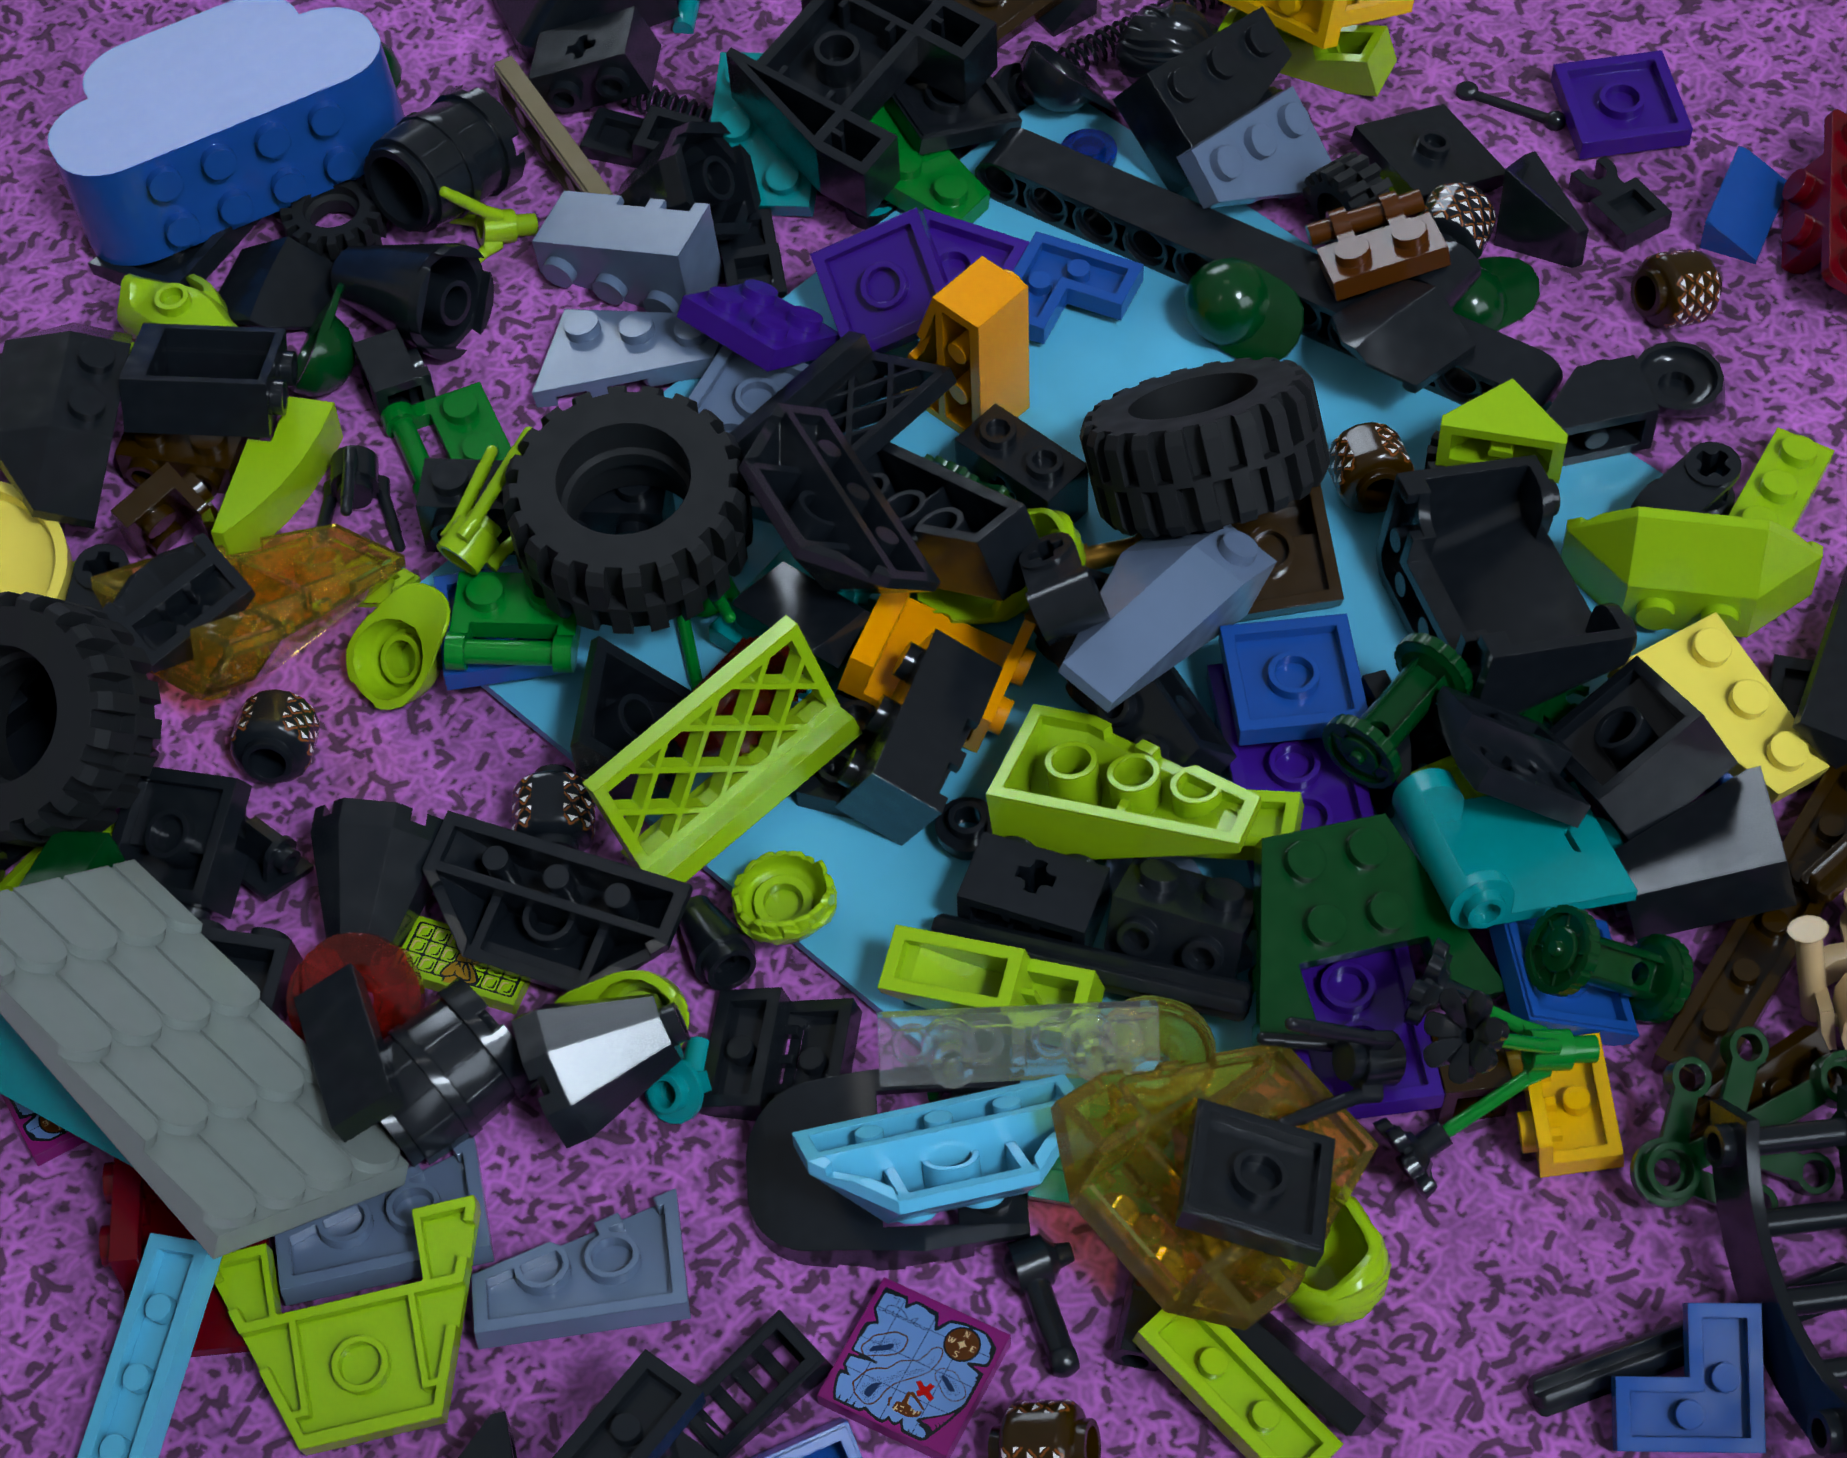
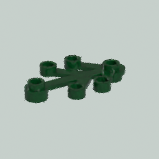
M1750 1026L1728 1032L1720 1043V1054L1727 1067L1718 1099H1725L1747 1112L1758 1066L1766 1061L1769 1054V1043L1766 1036L1757 1028ZM1739 1037L1746 1038L1752 1046L1753 1052L1749 1061L1741 1058L1737 1052L1736 1045ZM1839 1050L1819 1057L1811 1066L1809 1079L1749 1110L1747 1113L1760 1120L1761 1127L1790 1123L1823 1104L1829 1108L1837 1109V1093L1833 1092L1830 1088L1827 1073L1830 1069L1836 1071L1841 1078L1842 1085H1847V1050ZM1685 1057L1675 1060L1665 1068L1663 1085L1670 1096L1659 1138L1648 1140L1640 1145L1630 1163V1178L1635 1191L1645 1202L1658 1208L1677 1207L1686 1203L1691 1197L1717 1206L1713 1174L1702 1170L1710 1166L1704 1151V1135L1689 1142L1698 1097L1704 1096L1709 1091L1712 1083V1075L1708 1065L1697 1057ZM1682 1067L1689 1068L1695 1076L1696 1083L1692 1091L1686 1090L1680 1083L1679 1072ZM1798 1152L1760 1156L1761 1171L1786 1179L1789 1187L1801 1195L1814 1196L1826 1193L1835 1182L1836 1173L1834 1165L1828 1157L1821 1153L1801 1154ZM1659 1160L1665 1162L1671 1171V1179L1666 1186L1660 1184L1654 1174L1655 1164ZM1807 1162L1813 1164L1818 1171L1819 1183L1816 1187L1810 1186L1804 1180L1803 1168ZM1762 1184L1765 1208L1779 1207L1778 1199L1773 1190Z

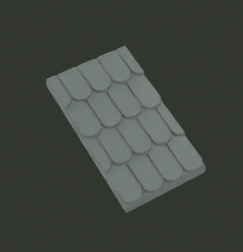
M135 859L113 864V867L107 865L65 875L64 879L57 877L14 887L13 891L9 889L0 891V1094L134 1167L212 1259L405 1184L409 1163L400 1155L399 1145L379 1123H376L347 1142H344L334 1132L330 1125L307 1044L260 1000V990L257 985L201 933L203 923Z

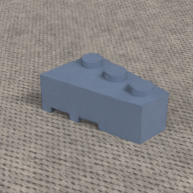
M564 190L532 240L540 273L554 285L568 288L574 284L594 291L600 299L609 304L619 305L625 301L643 307L647 312L678 313L684 295L708 291L711 287L718 286L724 277L710 204L694 203L690 211L667 209V202L663 199L650 198L645 207L623 205L625 201L619 195Z

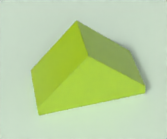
M1512 378L1442 415L1435 465L1447 467L1536 454L1548 478L1553 479L1555 483L1559 484L1568 434Z

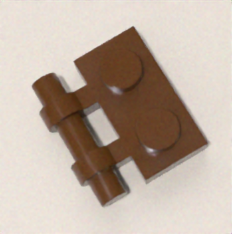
M1419 189L1397 195L1395 190L1377 195V202L1350 211H1346L1344 207L1326 212L1325 219L1305 225L1311 247L1330 241L1334 242L1316 248L1319 266L1336 301L1451 265L1448 245L1431 213L1428 212L1416 217L1406 218L1425 211L1424 200ZM1383 224L1385 226L1357 236L1355 235V233L1365 231Z

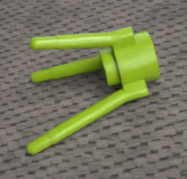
M531 426L523 429L474 506L498 454L496 446L490 445L486 448L452 519L440 533L442 538L436 545L439 552L454 565L471 575L477 576L484 565L497 572L506 558L514 551L511 536L499 545L497 537L502 530L486 514L506 484L505 473L510 459L515 454L521 455L518 444L526 433L533 428Z

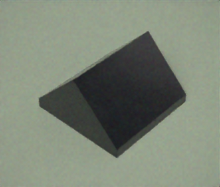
M597 636L591 640L570 745L576 774L584 779H588L692 693V691L604 638ZM681 732L668 743L664 757H682L690 732ZM677 773L659 774L651 799L669 798ZM630 774L608 793L612 799H631L639 774Z

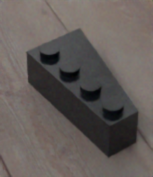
M891 442L886 444L864 464L874 482L941 581L937 589L1004 601L1026 586L1019 563V556L1029 544L1039 539V536L1025 504Z

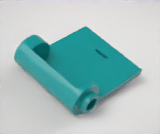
M1427 768L1409 775L1397 786L1393 793L1392 805L1452 922L1461 928L1484 929L1493 925L1538 918L1543 916L1547 910L1552 907L1556 908L1558 905H1569L1584 910L1636 900L1638 890L1591 809L1588 810L1581 824L1576 828L1489 795L1464 800L1453 776L1448 771L1440 768ZM1575 781L1568 782L1583 797Z

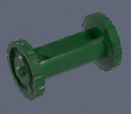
M1416 632L1406 636L1397 645L1394 652L1395 664L1400 673L1360 718L1349 714L1337 715L1324 727L1322 740L1326 752L1330 755L1335 765L1354 781L1373 789H1386L1388 786L1390 787L1402 771L1401 758L1395 749L1437 703L1436 696L1441 687L1444 685L1468 695L1472 693L1474 681L1472 680L1473 676L1471 670L1467 667V663L1450 645L1445 644L1435 636H1430L1426 633L1418 634ZM1378 728L1385 731L1388 737H1385L1384 733H1382Z
M1558 905L1556 908L1552 907L1536 921L1527 939L1525 968L1530 982L1540 992L1557 997H1566L1568 994L1572 995L1578 992L1586 984L1628 996L1634 1018L1649 1024H1660L1673 1018L1674 1014H1677L1683 1008L1684 1002L1690 995L1694 979L1693 961L1687 947L1676 938L1664 934H1650V936H1645L1639 939L1636 944L1630 946L1601 937L1595 919L1587 911L1574 906Z

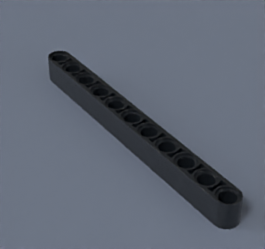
M1019 127L1010 128L1006 131L975 169V177L990 191V198L1127 259L1144 264V266L1187 285L1189 280L1202 266L1216 259L1236 257L1252 262L1285 281L1297 292L1304 307V327L1301 335L1358 359L1341 345L1339 336L1332 327L1333 315L1368 292L1336 301L1319 266L1316 253L1211 208L1203 209L1202 205ZM1456 314L1476 344L1475 353L1425 386L1424 389L1463 405L1513 378L1544 409L1563 380V371L1559 363L1551 355L1540 349Z

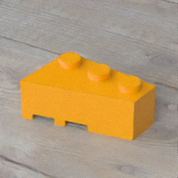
M981 256L932 297L916 334L920 338L918 345L907 356L908 359L951 367L957 383L928 407L926 411L959 434L966 430L995 403L1017 418L1030 407L1028 285L1011 270H1003L984 256ZM919 386L914 387V388H911V389H908V390H905V391H902V392H900V393H903V392H906V391H909V390L918 388Z

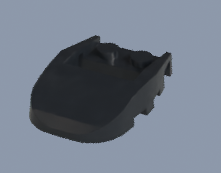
M909 1064L802 1082L784 1090L762 1110L752 1128L747 1144V1196L749 1213L755 1231L772 1252L788 1261H794L802 1265L837 1268L839 1265L876 1268V1271L906 1269L908 1266L942 1260L947 1262L973 1257L976 1247L1029 1237L1030 1223L1027 1193L1006 1197L1000 1204L990 1208H957L958 1224L883 1227L881 1219L809 1175L793 1146L792 1132L877 1114V1095L942 1092L951 1093V1098L1019 1084L1020 1077Z

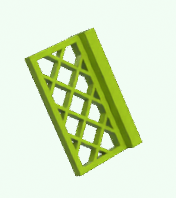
M785 615L586 779L583 785L622 845L623 849L620 852L629 866L685 883L858 738L862 731L855 718L840 706L798 624ZM788 645L790 651L782 674H765L770 658L784 646ZM733 689H741L733 714L715 716L720 699ZM760 689H777L769 715H752ZM796 689L812 690L811 693L790 709ZM710 731H727L719 757H702ZM746 731H763V733L740 751ZM681 732H690L682 757H664L668 743ZM713 772L708 779L690 793L696 773ZM662 773H677L669 798L651 799L658 775ZM630 774H639L631 799H612L608 793ZM663 814L660 819L640 834L646 815Z

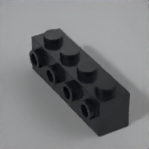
M425 458L416 510L427 552H439L436 545L442 538L440 533L452 519L481 460ZM503 460L494 461L474 506ZM507 483L486 514L502 530L497 537L499 545L511 536L503 507V490L507 487ZM649 485L619 487L591 501L581 511L575 521L590 530L604 534L625 535L642 532L662 523L676 511L673 493L663 488Z
M1088 568L1099 592H1101L1110 574ZM1030 608L1023 616L1026 620L1036 624L1033 630L1037 635L1035 644L1043 656L1060 668L1077 634L1049 646ZM1175 667L1169 669L1108 713L1067 680L1065 688L1069 696L1079 706L1086 709L1089 714L1112 723L1114 734L1135 744H1138L1142 739L1147 740L1160 747L1161 757L1184 768L1198 765L1219 776L1237 757Z

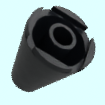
M460 243L350 246L340 253L331 268L330 276L333 292H335L339 282L346 285L340 301L387 331L398 329L403 341L429 357L444 361L460 358L467 351L457 348V346L472 329L478 334H482L488 324L494 300L492 274L483 270L478 259L484 258L483 255L476 248Z

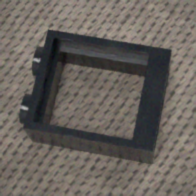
M143 323L119 377L124 432L270 438L277 416L286 415L288 387H295L297 383L296 351H287L286 328Z

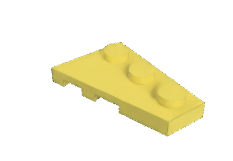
M1717 612L1629 657L1626 662L1627 664L1634 657L1639 656L1705 716L1738 762L1728 771L1731 775L1735 777L1746 769L1761 766L1771 805L1821 778L1830 766L1826 760L1792 727L1795 718ZM1621 666L1609 672L1607 677L1611 678L1616 672H1618L1624 666Z

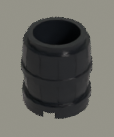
M463 85L455 86L440 95L430 107L405 116L394 128L386 132L370 147L363 169L366 186L374 203L382 214L395 226L408 232H430L454 219L463 218L471 213L441 197L439 191L442 186L482 202L489 196H498L522 178L526 164L525 152L523 151L516 156V149L512 138L519 135L518 129L502 104L485 90L475 87L467 92L462 90Z
M457 977L436 994L437 1001L418 1012L402 1025H396L387 1033L388 1036L383 1039L404 1106L378 1123L393 1137L400 1147V1153L413 1167L423 1160L430 1165L468 1138H473L514 1097L520 1100L539 1085L537 1079L529 1080L522 1065L515 1038L504 1024L499 1025L485 1010L488 1005L460 977Z

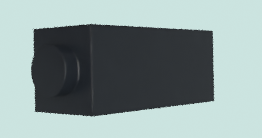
M1761 766L1746 769L1614 849L1638 892L1635 901L1613 904L1616 918L1630 915L1636 941L1645 936H1650V934L1668 935L1797 905L1785 851Z

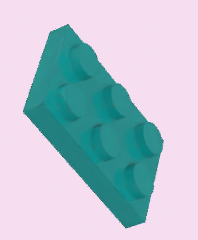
M720 52L710 122H721L731 133L723 137L729 145L734 147L741 144L750 154L761 198L758 209L770 208L772 216L813 217L817 189L732 98L726 52ZM741 52L756 61L763 54Z

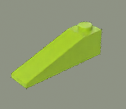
M1038 704L1032 705L986 792L993 834L1002 837L1018 836L1040 848L1065 855L1081 854L1093 860L1240 853L1262 806L1261 796L1198 765L1184 768L1161 757L1159 746L1142 739L1138 744H1135L1114 734L1112 723L1092 714Z

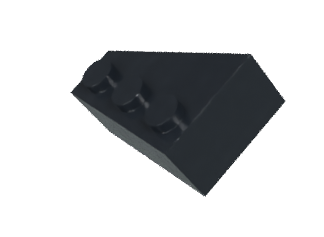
M1262 6L1150 71L1112 100L1166 188L1177 194L1191 184L1176 157L1253 109L1290 59L1292 53Z
M935 629L920 645L912 641L909 642L892 671V675L900 679L891 698L884 694L880 697L865 723L864 728L872 732V735L864 751L862 752L855 748L838 775L836 782L845 788L835 808L901 846L941 815L948 798L940 794V791L950 771L957 773L961 769L967 755L961 749L971 729L975 730L979 725L1003 667L938 629Z

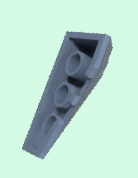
M1231 524L1223 526L1224 529L1210 532L1202 530L1191 532L1186 536L1172 537L1171 534L1160 535L1157 538L1145 537L1120 554L1100 592L1110 619L1077 634L1058 672L1108 713L1217 637L1220 626L1233 625L1247 616L1277 561L1258 547L1253 538L1238 531Z

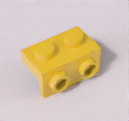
M1600 1032L1584 1034L1595 1035L1598 1038L1600 1055L1597 1063H1574L1570 1071H1552L1550 1077L1522 1090L1525 1094L1528 1111L1516 1112L1521 1150L1523 1154L1535 1152L1540 1178L1624 1167V1152ZM1518 1050L1505 1051L1512 1078L1523 1071L1521 1051Z

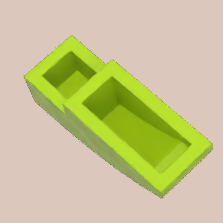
M1231 6L1219 26L1218 32L1248 14ZM1351 25L1342 27L1338 46L1321 49L1276 28L1292 53V56L1280 71L1281 74L1346 94L1377 97L1397 62L1387 26Z
M289 396L286 415H281L271 442L247 439L211 530L215 546L233 567L259 549L293 517L313 493L331 465L332 455L337 451L343 439L334 402Z
M895 925L877 987L881 993L959 1020L1084 1052H1089L1105 992V987L1094 970L1032 959L1026 950L1022 948L902 925Z

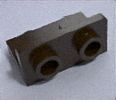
M168 462L110 510L126 544L141 559L151 551L160 554L170 549L182 537L184 533L182 527L188 521L200 534L204 533L214 543L211 530L218 515V510L210 502L214 497L191 471H187L181 477Z

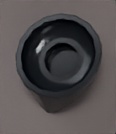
M1673 341L1658 343L1644 350L1638 357L1637 362L1660 408L1658 417L1697 418L1715 415L1724 411L1726 406L1724 375L1720 363L1708 351L1694 344Z

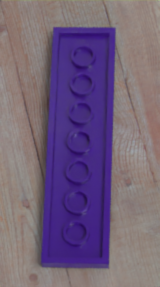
M1223 663L1207 665L1206 681L1216 726L1237 756L1226 767L1229 781L1249 790L1301 792L1304 811L1300 831L1375 815L1368 787L1354 781L1335 765L1324 748L1322 738L1238 746ZM1247 860L1252 887H1254V861ZM1408 946L1301 969L1316 1020L1372 1031L1393 1030L1401 1038L1406 1051L1405 1073L1397 1085L1383 1086L1384 1097L1382 1102L1358 1104L1310 1122L1306 1126L1442 1108L1445 1092L1439 1068L1429 1067L1423 1057L1424 1049L1432 1043L1431 1036L1424 1031L1426 1016L1424 1015L1418 1026L1404 1023V1013L1411 1003L1406 1001L1411 986L1416 981ZM1289 1049L1302 1108L1353 1090V1087L1347 1081H1341L1335 1075L1332 1066V1052Z

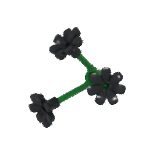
M1439 937L1434 943L1432 957L1422 978L1417 979L1409 990L1406 1001L1411 1003L1404 1013V1023L1418 1026L1424 1015L1429 1010L1437 1008L1438 1004L1441 1005L1445 1014L1432 1011L1425 1018L1424 1031L1430 1036L1438 1037V1041L1429 1044L1423 1051L1426 1064L1431 1068L1449 1065L1448 1076L1453 1083H1468L1474 1080L1477 1072L1486 1073L1492 1071L1498 1063L1496 1052L1503 1048L1521 1051L1523 1071L1443 1125L1436 1121L1416 1135L1411 1131L1402 1130L1399 1125H1393L1386 1117L1373 1122L1374 1128L1379 1134L1387 1139L1395 1151L1401 1153L1395 1157L1397 1165L1408 1178L1411 1177L1414 1180L1417 1192L1425 1200L1438 1187L1432 1177L1431 1169L1433 1163L1431 1158L1453 1144L1450 1137L1476 1122L1528 1086L1550 1077L1552 1071H1570L1574 1063H1597L1600 1055V1045L1595 1035H1573L1568 1028L1548 1029L1546 1026L1524 1020L1494 1006L1492 998L1486 993L1474 990L1451 979L1450 963L1453 955L1449 953L1451 945ZM1509 1030H1510V1031H1513V1032H1515V1033H1517V1034H1511V1033H1509Z

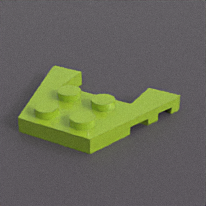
M475 1195L412 1209L423 1276L421 1281L282 1313L273 1250L266 1243L239 1249L222 1256L214 1284L229 1310L228 1314L239 1335L243 1337L260 1370L258 1372L297 1447L306 1456L448 1423L481 1215L480 1203Z

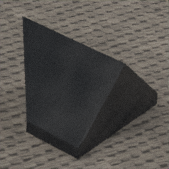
M1536 151L1523 155L1505 169L1494 245L1570 268L1582 265L1589 228Z

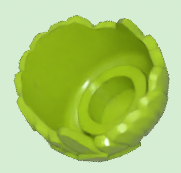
M784 850L777 851L776 853L767 852L762 854L757 860H752L746 866L743 874L737 875L734 882L735 887L731 892L734 915L741 931L747 937L759 943H772L777 946L802 941L831 922L836 913L837 891L832 877L827 874V867L822 860L815 862L813 857L805 856L801 851Z

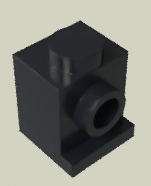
M398 329L379 333L373 337L352 343L361 379L379 420L382 411L388 405L395 402L403 401L413 405L436 397L431 373L427 365L424 366L417 348L406 349Z

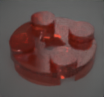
M364 932L334 935L315 946L316 948L306 955L303 962L298 964L291 975L286 996L287 1013L291 1027L305 1043L306 1039L293 998L349 963H352L363 976L368 992L373 993V1009L383 1039L388 1036L387 1033L396 1025H402L425 1008L423 979L420 971L413 963L409 952L383 936Z

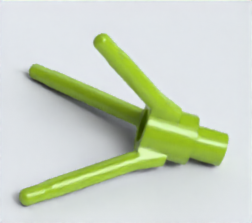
M446 186L440 188L439 195L472 212L463 218L454 219L449 223L473 226L476 229L477 239L481 245L477 250L484 257L478 258L480 263L502 250L503 244L515 243L518 237L533 236L538 232V220L535 213L516 214L513 209H498L485 205Z

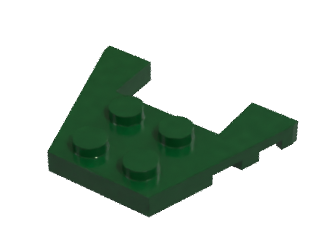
M1385 813L1262 838L1254 847L1253 930H1257V966L1252 970V994H1256V1023L1252 1026L1254 1052L1277 1048L1258 1044L1256 1036L1260 1032L1303 1034L1286 1029L1284 1022L1288 1017L1316 1020L1301 973V969L1416 944L1421 946L1426 964L1428 965L1432 957L1434 943L1439 937L1451 945L1449 953L1453 955L1450 963L1451 979L1474 990H1480L1492 999L1498 998L1505 992L1503 981L1468 930L1452 922L1428 873Z

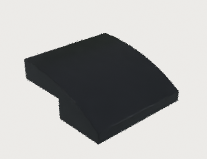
M1443 685L1436 696L1443 734L1457 766L1472 787L1483 794L1578 828L1591 805L1560 776L1573 752L1543 723Z
M782 987L720 990L704 1070H707L712 1090L704 1093L702 1107L699 1112L712 1117L756 1121L768 1103L784 1090L802 1082L852 1073L862 1011L854 998L791 1001ZM791 1039L788 1054L785 1055L787 1041ZM782 1068H785L783 1081L780 1084Z

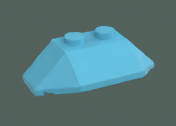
M1061 1074L792 1132L793 1146L809 1175L887 1224L894 1222L918 1224L932 1219L936 1213L961 1207L973 1209L994 1207L1000 1204L1006 1197L1025 1194L1040 1185L1085 1117L1086 1105L1085 1100L1066 1075Z

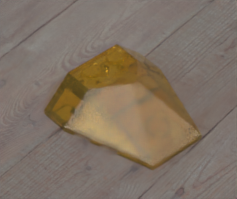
M336 523L260 537L261 549L225 556L223 545L216 546L217 549L253 588L256 593L255 597L246 610L190 629L194 659L156 673L150 671V673L199 700H215L225 697L231 692V688L256 680L284 665L406 567L405 555ZM153 558L144 559L90 577L92 589L102 608L108 601L112 603L127 579Z
M1258 1045L1213 1053L1206 1062L1183 1066L1180 1065L1178 1059L1160 1062L1153 1071L1125 1075L1123 1069L1103 1072L1057 1100L1051 1108L1069 1201L1165 1312L1246 1330L1293 1296L1305 1277L1304 1273L1308 1265L1175 1226L1191 1112L1198 1098L1277 1121L1283 1116L1334 1097V1095L1292 1049ZM1347 1109L1308 1124L1297 1126L1298 1128L1336 1139L1325 1240L1331 1231L1332 1223L1340 1209L1349 1199L1379 1145Z

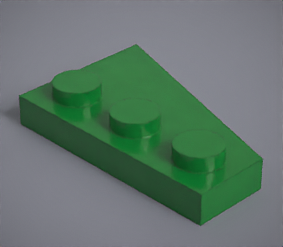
M885 105L873 116L870 122L898 136L900 181L884 200L905 212L916 207L921 211L926 208L969 223H974L989 208L990 191L949 149L920 155L911 145Z

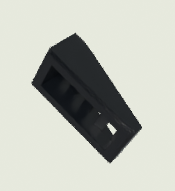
M779 1309L699 1386L704 1390L706 1404L688 1426L718 1458H730L827 1378L833 1366ZM782 1344L800 1363L791 1373L771 1354ZM759 1363L779 1383L769 1394L749 1373ZM736 1382L758 1404L749 1414L726 1391ZM714 1400L737 1424L727 1435L704 1411V1408ZM709 1425L725 1437L721 1440Z

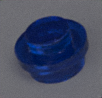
M1097 129L1077 130L1069 134L1061 144L1110 166H1113L1117 159L1115 140L1109 134Z

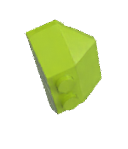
M1638 506L1602 513L1589 520L1582 517L1567 520L1560 557L1574 582L1598 605L1612 602L1619 605L1625 614L1631 616L1635 626H1641L1649 630L1670 629L1680 631L1717 612L1735 637L1747 638L1812 595L1823 558V546L1814 541L1806 542L1797 533L1767 519Z

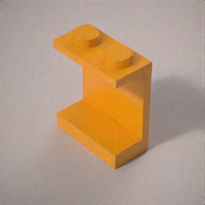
M881 593L850 655L837 689L866 701L873 706L876 705L883 694L891 698L900 679L892 675V671L906 646L911 641L920 645L935 629H938L1003 667L979 725L975 730L971 729L963 745L964 748L977 753L987 731L999 736L1015 701L1005 697L1004 694L1010 682L1017 686H1022L1037 652L1026 648V645L1036 624L1024 619L1013 644H1010L971 625L951 623L949 617L944 614L934 613L933 611L936 609L910 598L911 593Z

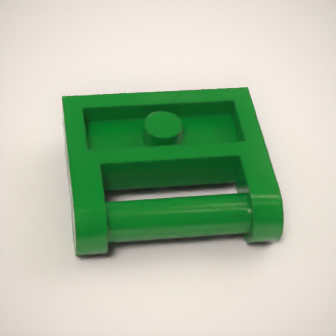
M480 382L413 405L403 401L395 402L388 405L380 415L381 423L387 435L391 438L395 437L415 481L412 491L416 500L425 458H430L417 429L433 424L448 459L481 460L486 448L494 445L498 449L495 460H504L511 449Z
M459 571L450 630L447 632L444 642L446 670H467L469 664L552 666L554 673H574L581 626L577 625L574 613L567 619L548 609L545 598L535 596L528 587L523 573L479 572L475 576L465 571ZM473 637L553 639V641L473 639Z

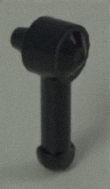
M1035 1234L1005 1243L1002 1267L1006 1279L1017 1288L1020 1295H1026L1052 1375L1058 1378H1068L1078 1371L1080 1363L1061 1315L1052 1285H1054L1060 1269L1075 1261L1074 1254L1069 1242L1052 1243L1042 1235Z

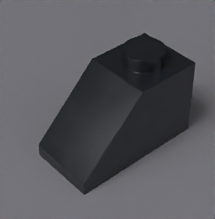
M1634 355L1612 360L1602 359L1587 365L1577 366L1547 410L1549 416L1568 434L1562 466L1651 448L1660 408Z

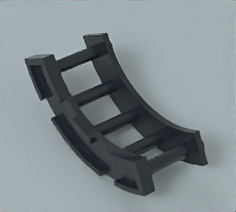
M1847 1085L1837 1086V1111L1831 1119L1761 1127L1760 1120L1727 1100H1710V1125L1704 1132L1703 1145L1706 1158L1712 1166L1721 1233L1739 1302L1762 1303L1763 1364L1783 1402L1810 1440L1815 1452L1825 1458H1847V1389L1844 1387L1847 1386V1356L1822 1359L1798 1317L1847 1310V1280L1786 1288L1771 1238L1843 1228L1847 1231ZM1836 1147L1839 1150L1844 1192L1840 1200L1765 1208L1760 1156Z

